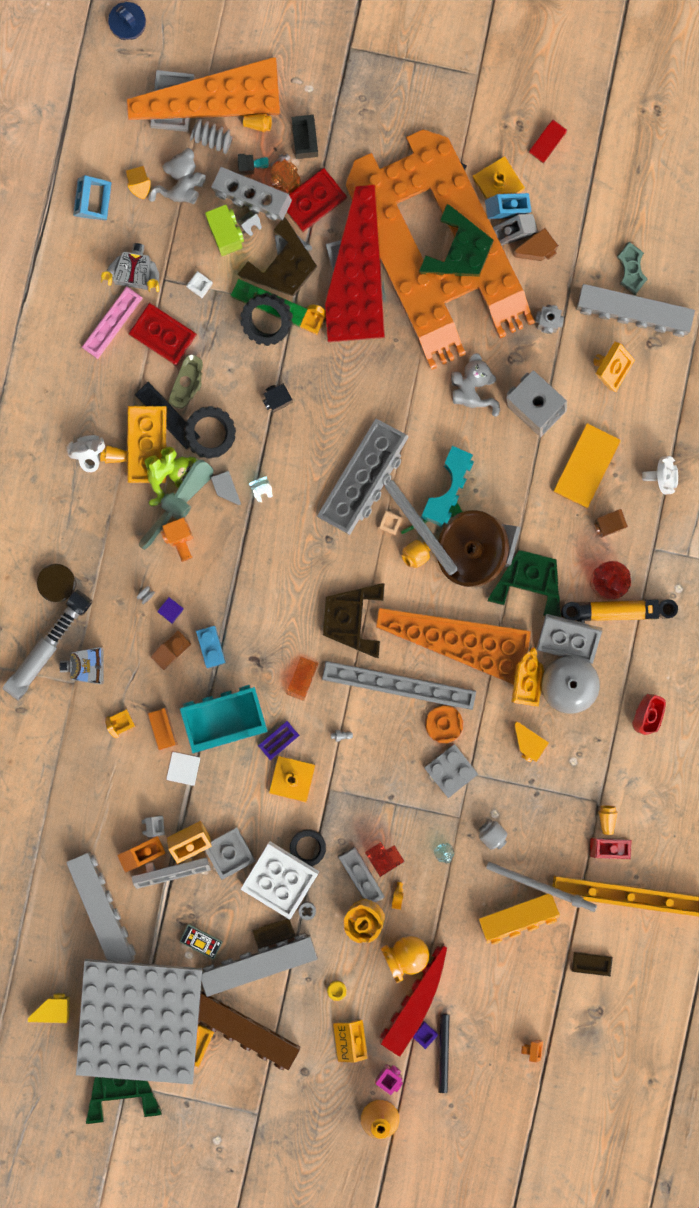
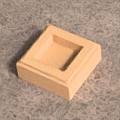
M385 510L378 529L396 536L403 517Z

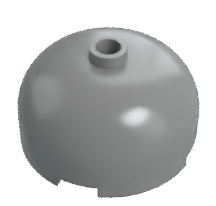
M566 656L553 661L545 669L541 688L544 699L553 709L566 714H575L588 709L595 702L600 690V680L597 671L588 661L576 656ZM571 681H575V688L570 687Z

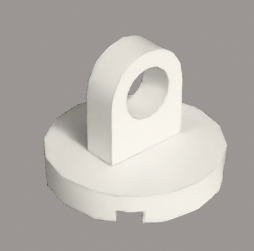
M96 435L80 437L76 443L73 444L72 441L68 444V456L72 459H79L80 466L84 471L94 472L100 464L99 453L105 448L104 439L102 437L99 439V436ZM92 459L95 464L88 465L85 460Z
M671 456L661 457L657 471L642 472V480L658 481L659 488L664 495L673 494L675 492L673 489L677 488L678 468L676 465H673L674 458Z

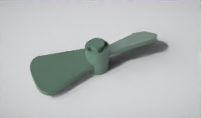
M204 460L196 461L176 494L167 493L162 498L161 508L165 510V513L139 542V547L143 550L147 549L171 516L177 520L187 516L191 509L187 502L213 476V468Z

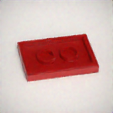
M323 167L289 194L292 201L287 214L303 233L346 200L347 196Z
M149 303L128 335L177 366L197 336V333Z

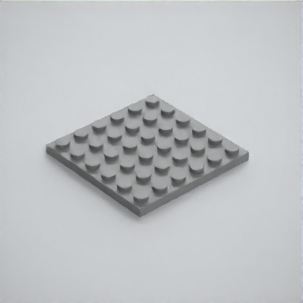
M85 959L76 1075L193 1084L202 968Z

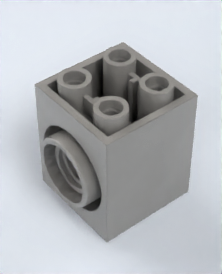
M533 370L530 374L526 373L521 378V383L517 387L514 386L508 391L506 398L508 408L541 438L567 411V400Z

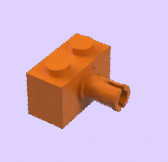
M183 517L163 525L164 531L161 534L164 542L172 547L176 546L181 562L193 558L186 542L194 539L186 519Z

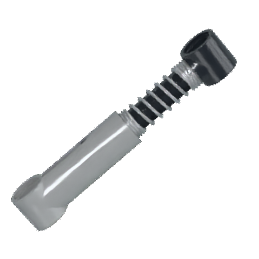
M78 589L70 596L66 603L67 608L64 610V614L61 615L60 620H57V624H54L55 626L51 628V632H48V636L45 635V638L41 637L15 674L7 680L2 688L17 701L23 697L31 682L56 651V646L59 643L58 640L62 639L61 636L65 635L64 632L68 631V627H71L74 619H77L79 615L83 616L93 600Z

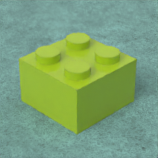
M223 205L205 212L221 257L243 249V235L240 227H235L237 222L232 209L228 210L227 205Z

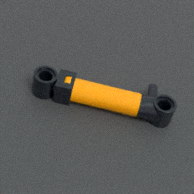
M659 599L569 602L561 609L562 618L585 623V621L657 620L659 617L669 619L678 613V605L670 599L663 600L660 603ZM665 604L671 606L672 610L669 615L663 612ZM568 607L575 608L576 615L574 617L567 615Z

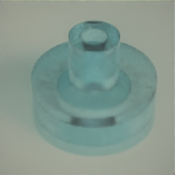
M442 843L434 850L437 861L442 863H450L455 854L449 843Z

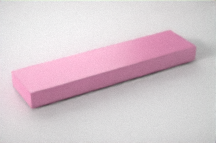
M126 286L82 348L98 359L143 298Z

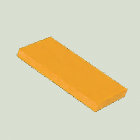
M127 406V483H150L144 460L153 455H156L160 460L162 457L161 450L166 448V406Z
M587 423L553 492L584 508H588L621 440Z

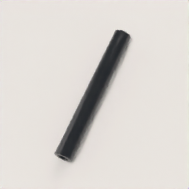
M445 1013L440 1014L438 1093H448L450 1014Z

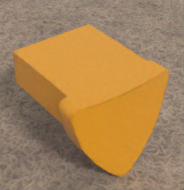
M140 166L126 170L129 190L135 196L145 199L150 189V178L147 177L145 167Z
M310 304L306 308L308 310L300 328L318 335L326 319V311L319 305Z
M128 709L112 717L108 716L105 718L106 728L114 738H118L119 734L136 726Z

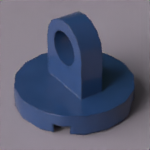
M122 2L113 7L109 13L108 23L110 30L117 38L121 40H134L144 32L146 18L140 6L132 2Z

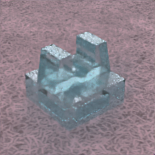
M267 476L249 483L252 493L258 502L262 501L261 494L267 493L269 498L273 497L272 488Z

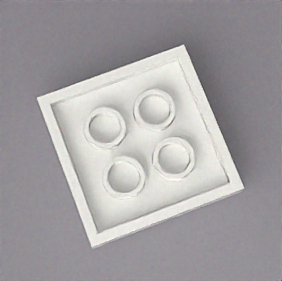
M269 842L241 890L286 918L291 919L319 871L274 843Z

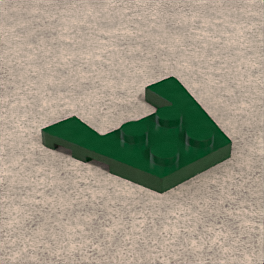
M447 204L440 221L458 228L445 262L425 255L419 273L480 277L494 240Z
M519 550L487 602L504 606L508 589L513 587L547 596L543 616L549 614L561 617L557 559Z
M95 1077L86 1124L104 1122L103 1101L142 1097L144 1117L162 1115V1110L148 1081Z

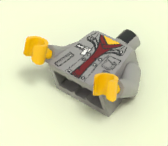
M133 243L132 253L123 252L121 256H118L109 265L108 269L102 272L100 282L108 280V285H111L113 278L115 285L145 289L150 292L151 288H156V291L159 292L160 274L155 262L151 261L149 256L143 255L144 245Z

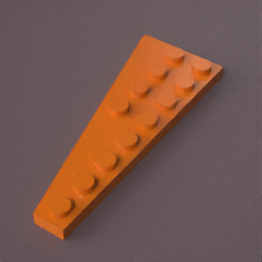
M276 57L127 99L128 120L230 117L257 114L279 115L280 105Z
M379 608L376 628L513 685L516 666L528 653L531 631L382 608Z

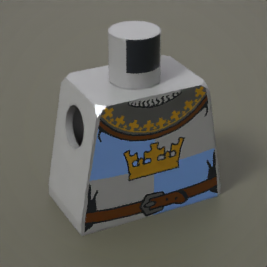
M98 647L70 653V661H60V672H70L71 680L104 684V648Z

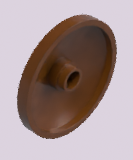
M468 510L457 514L444 526L438 538V542L456 565L457 571L449 575L438 560L439 566L450 581L460 586L472 588L488 584L499 575L507 561L509 552L507 533L501 522L486 512Z

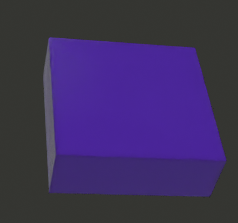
M168 597L157 612L173 624L184 608Z
M423 1021L413 1038L426 1049L435 1040L438 1033Z

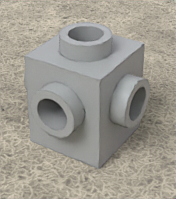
M554 305L543 306L541 311H537L535 320L538 323L537 329L547 334L556 333L558 327L562 328L564 316H561L562 310H559ZM547 316L554 317V319L548 320Z

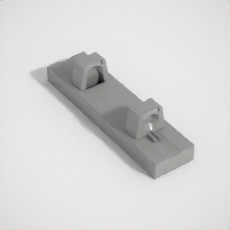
M193 857L184 860L183 864L156 870L155 865L151 862L146 864L147 873L132 876V881L136 889L210 871L211 866L207 858L193 861Z

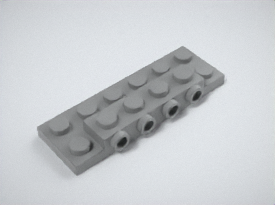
M375 419L317 517L350 535L359 520L362 521L364 517L367 518L371 514V505L374 501L377 502L380 499V490L383 485H387L390 482L392 470L397 469L401 463V455L399 453L409 437L405 433Z

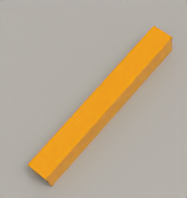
M553 876L552 887L574 896L576 894L582 896L586 901L699 917V896Z

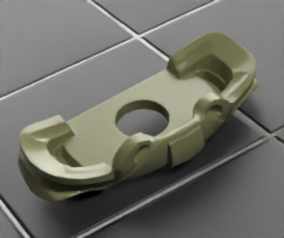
M187 355L183 361L169 397V404L175 408L183 409L202 386L201 378L203 373L201 371L203 362L199 357ZM181 377H189L191 380L190 386H181Z

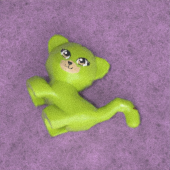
M170 446L161 450L162 457L160 460L156 455L146 458L144 461L147 467L148 481L152 485L153 491L157 494V498L149 500V505L157 506L161 503L165 493L160 488V484L167 475L174 481L175 486L179 488L198 459L183 456L176 458L177 453Z

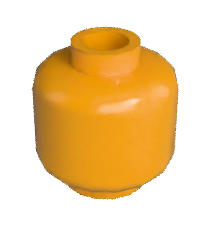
M414 540L403 548L402 560L408 567L418 568L430 559V548L425 542Z

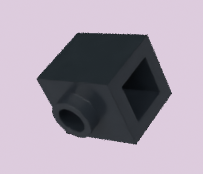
M284 383L277 387L276 385L268 387L263 394L265 399L262 401L266 409H271L273 413L293 403V399Z

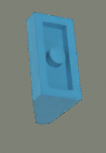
M86 175L78 178L73 216L107 220L112 182ZM91 185L104 186L100 214L88 211Z

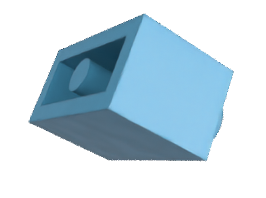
M529 193L497 194L485 200L488 219L513 218L517 215H525L532 212Z
M216 626L196 631L206 668L209 669L226 664Z

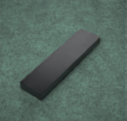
M147 382L134 395L145 406H166V429L188 450L190 447L186 445V439L184 438L186 421ZM194 430L195 438L198 441L201 437Z

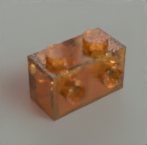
M284 159L273 164L270 171V180L272 181L271 185L273 188L290 194L301 185L300 176L297 173L298 169L292 162L288 163Z

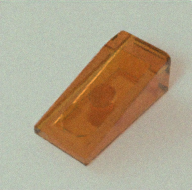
M300 657L286 694L304 701L319 663Z

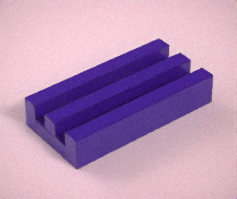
M286 721L259 744L258 747L269 760H272L300 735ZM284 728H289L287 732H285L267 749L264 748V745H266ZM291 732L294 734L293 737L270 755L269 751Z

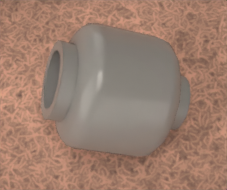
M487 821L479 829V839L490 850L495 848L501 849L507 843L505 840L507 832L497 821Z

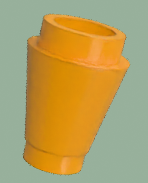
M267 114L244 116L243 126L265 133L271 130L272 117L267 116Z
M106 445L100 454V461L105 462V464L127 462V451Z
M600 806L598 813L602 834L612 835L614 834L618 811H616L615 806Z

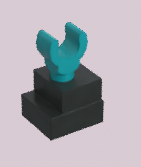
M238 154L240 175L254 174V168H269L268 157L253 160V155Z

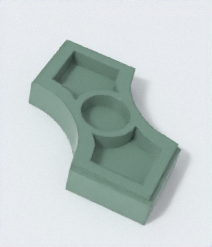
M628 242L617 256L624 268V277L621 285L636 295L648 280L642 273L640 266L644 252Z

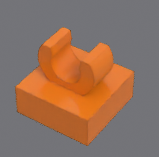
M534 1040L531 1042V1045H522L521 1054L530 1055V1062L537 1063L541 1061L543 1041Z

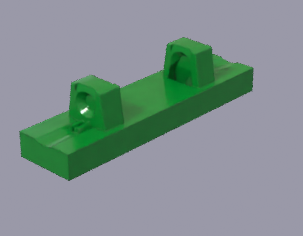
M238 279L231 297L246 304L254 297L256 292L257 294L267 292L270 295L272 293ZM284 299L286 305L288 304L291 308L290 313L292 312L293 325L300 327L308 309ZM259 305L256 307V309L281 319L277 310L269 305Z

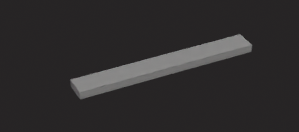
M329 661L325 663L322 678L325 681L473 710L476 691Z

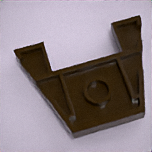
M284 217L283 221L281 220L274 228V232L288 242V244L264 273L248 261L240 270L238 276L294 297L316 270L317 265L288 220Z
M381 583L326 597L323 636L374 658H379L380 641L360 639L363 600L383 601L385 584Z

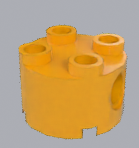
M361 899L350 906L344 918L345 933L356 943H370L379 936L384 926L385 914L381 907L371 900Z

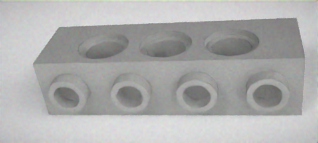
M220 167L211 187L218 198L223 200L228 198L232 200V203L240 207L243 205L248 206L252 212L258 214L259 212L265 213V216L272 220L280 219L283 221L292 201L289 194L223 167ZM233 186H238L237 190L230 191ZM255 193L252 198H247L248 194ZM266 200H272L269 205H264Z

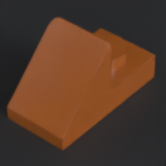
M178 630L165 643L160 645L151 658L165 670L192 644Z

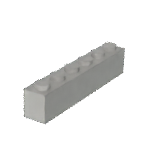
M583 284L581 287L576 310H579L584 315H591L592 313L599 315V318L605 320L614 318L622 324L631 322L635 323L639 328H647L648 326L661 333L666 331L673 332V335L678 337H684V335L687 336L690 333L695 313L694 309Z
M88 852L66 862L107 961L132 962L135 959L134 955H136L135 949L132 944L129 945L127 937H129L125 926L122 927L119 919H121L120 913L117 908L114 909L111 903L114 900L109 890L106 891L104 886L106 880L103 873L98 872L96 866L99 864L96 856Z
M301 934L296 936L294 941L288 942L284 940L276 943V947L269 948V946L260 948L256 954L251 955V952L240 955L238 960L233 961L230 958L222 961L220 966L214 967L213 964L204 967L201 981L206 996L208 997L317 960L318 956L311 935Z

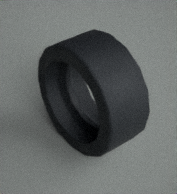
M312 829L298 832L290 843V854L310 866L318 864L326 853V842L323 836ZM312 837L318 841L319 852L314 858L304 859L298 854L297 844L301 838Z

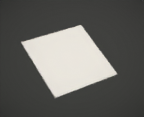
M172 752L166 780L195 786L200 757Z

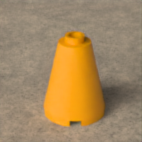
M375 1100L364 1107L361 1115V1125L370 1137L386 1139L392 1136L399 1126V1113L392 1103L384 1100Z

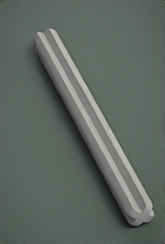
M390 480L385 485L386 490L449 575L454 574L457 571L454 562L395 482Z

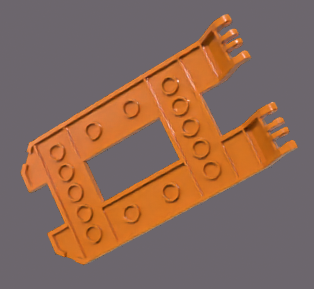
M423 129L406 137L413 154L379 169L372 153L355 160L345 186L351 200L353 199L356 186L374 184L376 186L380 260L418 337L425 359L430 369L433 370L437 368L436 362L432 358V355L438 353L440 362L443 365L447 364L442 350H445L451 362L454 360V356L450 352L449 347L455 345L459 357L466 355L454 321L445 305L449 301L479 288L500 339L506 337L501 323L506 321L510 332L514 333L516 329L511 321L512 318L519 330L523 329V324L519 320L518 315L524 314L528 325L534 324L535 321L530 312L523 288L449 138ZM430 189L442 214L446 205L449 204L490 236L494 243L480 277L455 276V274H420L419 270L423 263V257L397 204ZM448 225L453 237H455L458 228Z

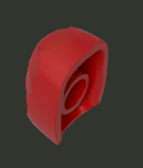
M654 694L645 695L636 709L632 722L633 729L643 735L658 732L664 717L666 700Z

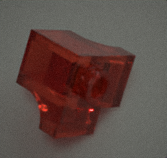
M379 842L365 851L380 877L405 862L395 845L385 849L382 842Z

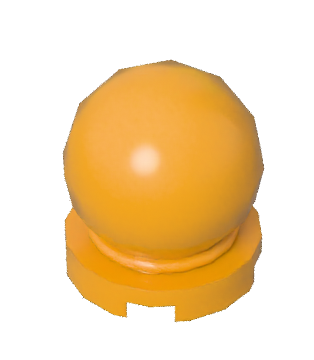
M403 937L395 943L393 949H389L388 945L380 948L396 983L403 981L402 975L404 973L409 975L419 973L426 967L429 961L428 946L418 937Z

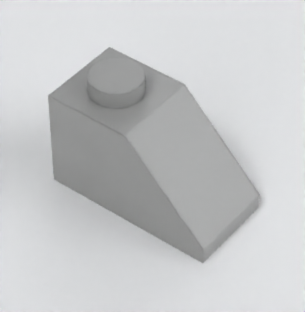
M533 214L517 215L493 227L501 245L523 240L538 233Z

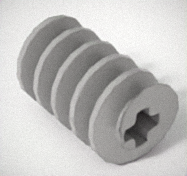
M200 118L192 130L190 141L195 137V143H199L202 140L203 146L209 143V148L213 149L216 145L217 151L223 148V153L227 154L233 136H230V129L223 133L222 126L218 131L216 130V124L209 128V121L202 125V119Z

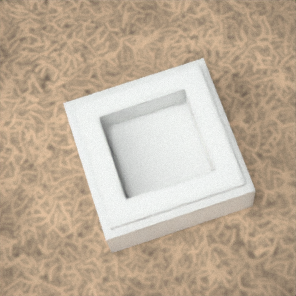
M197 271L186 287L200 298H203L213 282Z

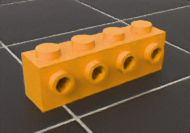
M546 894L479 918V924L486 943L491 942L494 945L502 942L504 937L514 938L521 935L520 932L527 929L530 932L538 929L540 924H553L557 922L560 913L553 895Z

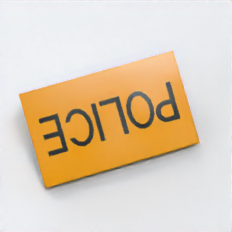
M363 1020L333 1023L338 1062L355 1063L368 1059Z

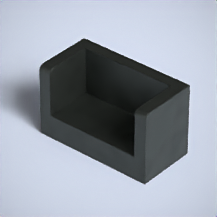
M314 114L291 117L296 159L318 157Z

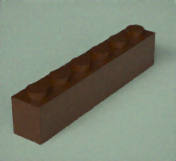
M200 992L198 1023L200 1021L204 1022L209 1030L213 1032L220 1031L224 1034L223 1037L231 1042L235 1040L241 1043L240 1047L243 1049L257 1052V1056L262 1060L267 1061L269 1059L274 1062V1066L283 1071L287 1069L289 1071L301 1047L214 997H207L205 992Z

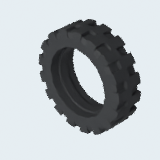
M267 292L257 294L243 307L240 315L242 317L240 323L244 328L243 332L249 336L248 338L251 341H256V344H264V346L275 345L285 338L292 327L293 314L292 312L290 313L291 308L288 304L286 305L282 297L279 298L276 294L270 295ZM259 305H269L276 309L281 317L280 329L271 334L258 330L252 320L254 308Z
M213 406L202 407L195 411L188 418L184 427L186 445L190 447L193 453L198 454L199 457H206V459L217 458L225 454L232 447L236 437V427H234L233 419L229 417L227 412L222 411L221 408H213ZM202 418H216L224 426L226 432L225 439L218 447L206 448L196 440L194 434L195 425Z

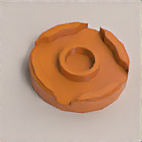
M441 705L433 708L428 713L425 728L433 740L439 743H450L460 736L463 730V719L455 708Z

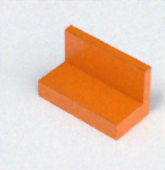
M167 708L148 713L158 749L162 750L178 745Z

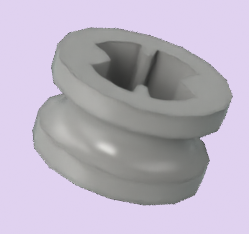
M147 586L136 598L138 600L141 599L144 605L153 597L155 592L150 591V587Z
M310 902L301 904L299 907L300 917L304 920L314 918L316 914L314 904ZM311 907L313 909L311 910L312 915L309 916L308 914H306L304 916L302 913L304 912V910H302V908Z

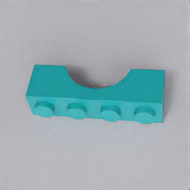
M454 446L451 447L444 463V467L451 477V487L443 496L429 498L422 513V519L442 527L443 523H448L452 514L449 512L451 505H456L459 495H456L459 488L463 489L467 480L464 477L466 470L470 472L474 461L471 460L473 454Z

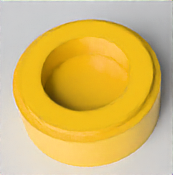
M333 981L329 984L327 993L330 999L340 1001L346 996L347 989L343 982Z

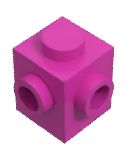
M386 1064L375 1079V1084L389 1095H392L403 1084V1078L400 1074L401 1070L394 1065L390 1067Z

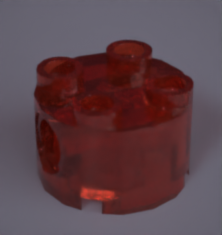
M608 561L594 569L590 585L598 597L604 600H614L628 592L631 586V574L624 564L618 561Z

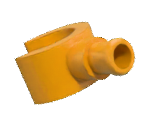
M397 882L391 909L401 910L404 896L402 882Z

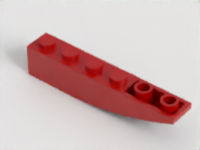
M442 944L441 947H436L432 954L434 956L431 963L428 962L421 971L424 973L421 979L414 981L411 986L413 991L410 996L406 995L400 1004L402 1005L399 1013L395 1011L390 1019L392 1024L388 1029L385 1027L379 1036L381 1038L380 1044L401 1057L421 1026L432 1004L444 967L447 952L445 944Z

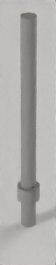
M488 862L486 869L568 901L577 908L583 907L593 912L596 911L597 905L584 900L582 896L577 894L575 896L494 863Z

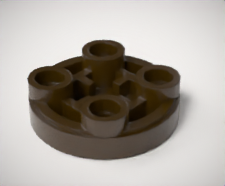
M51 564L39 573L37 588L41 596L46 600L55 603L63 602L74 593L76 579L68 567L61 564Z

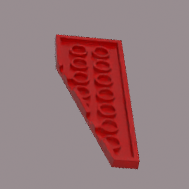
M375 184L355 187L325 303L328 343L385 338Z

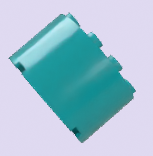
M250 685L239 687L240 691L232 694V691L220 693V698L213 699V696L203 698L202 703L195 704L194 701L183 704V708H180L192 754L268 732L255 687L251 688Z

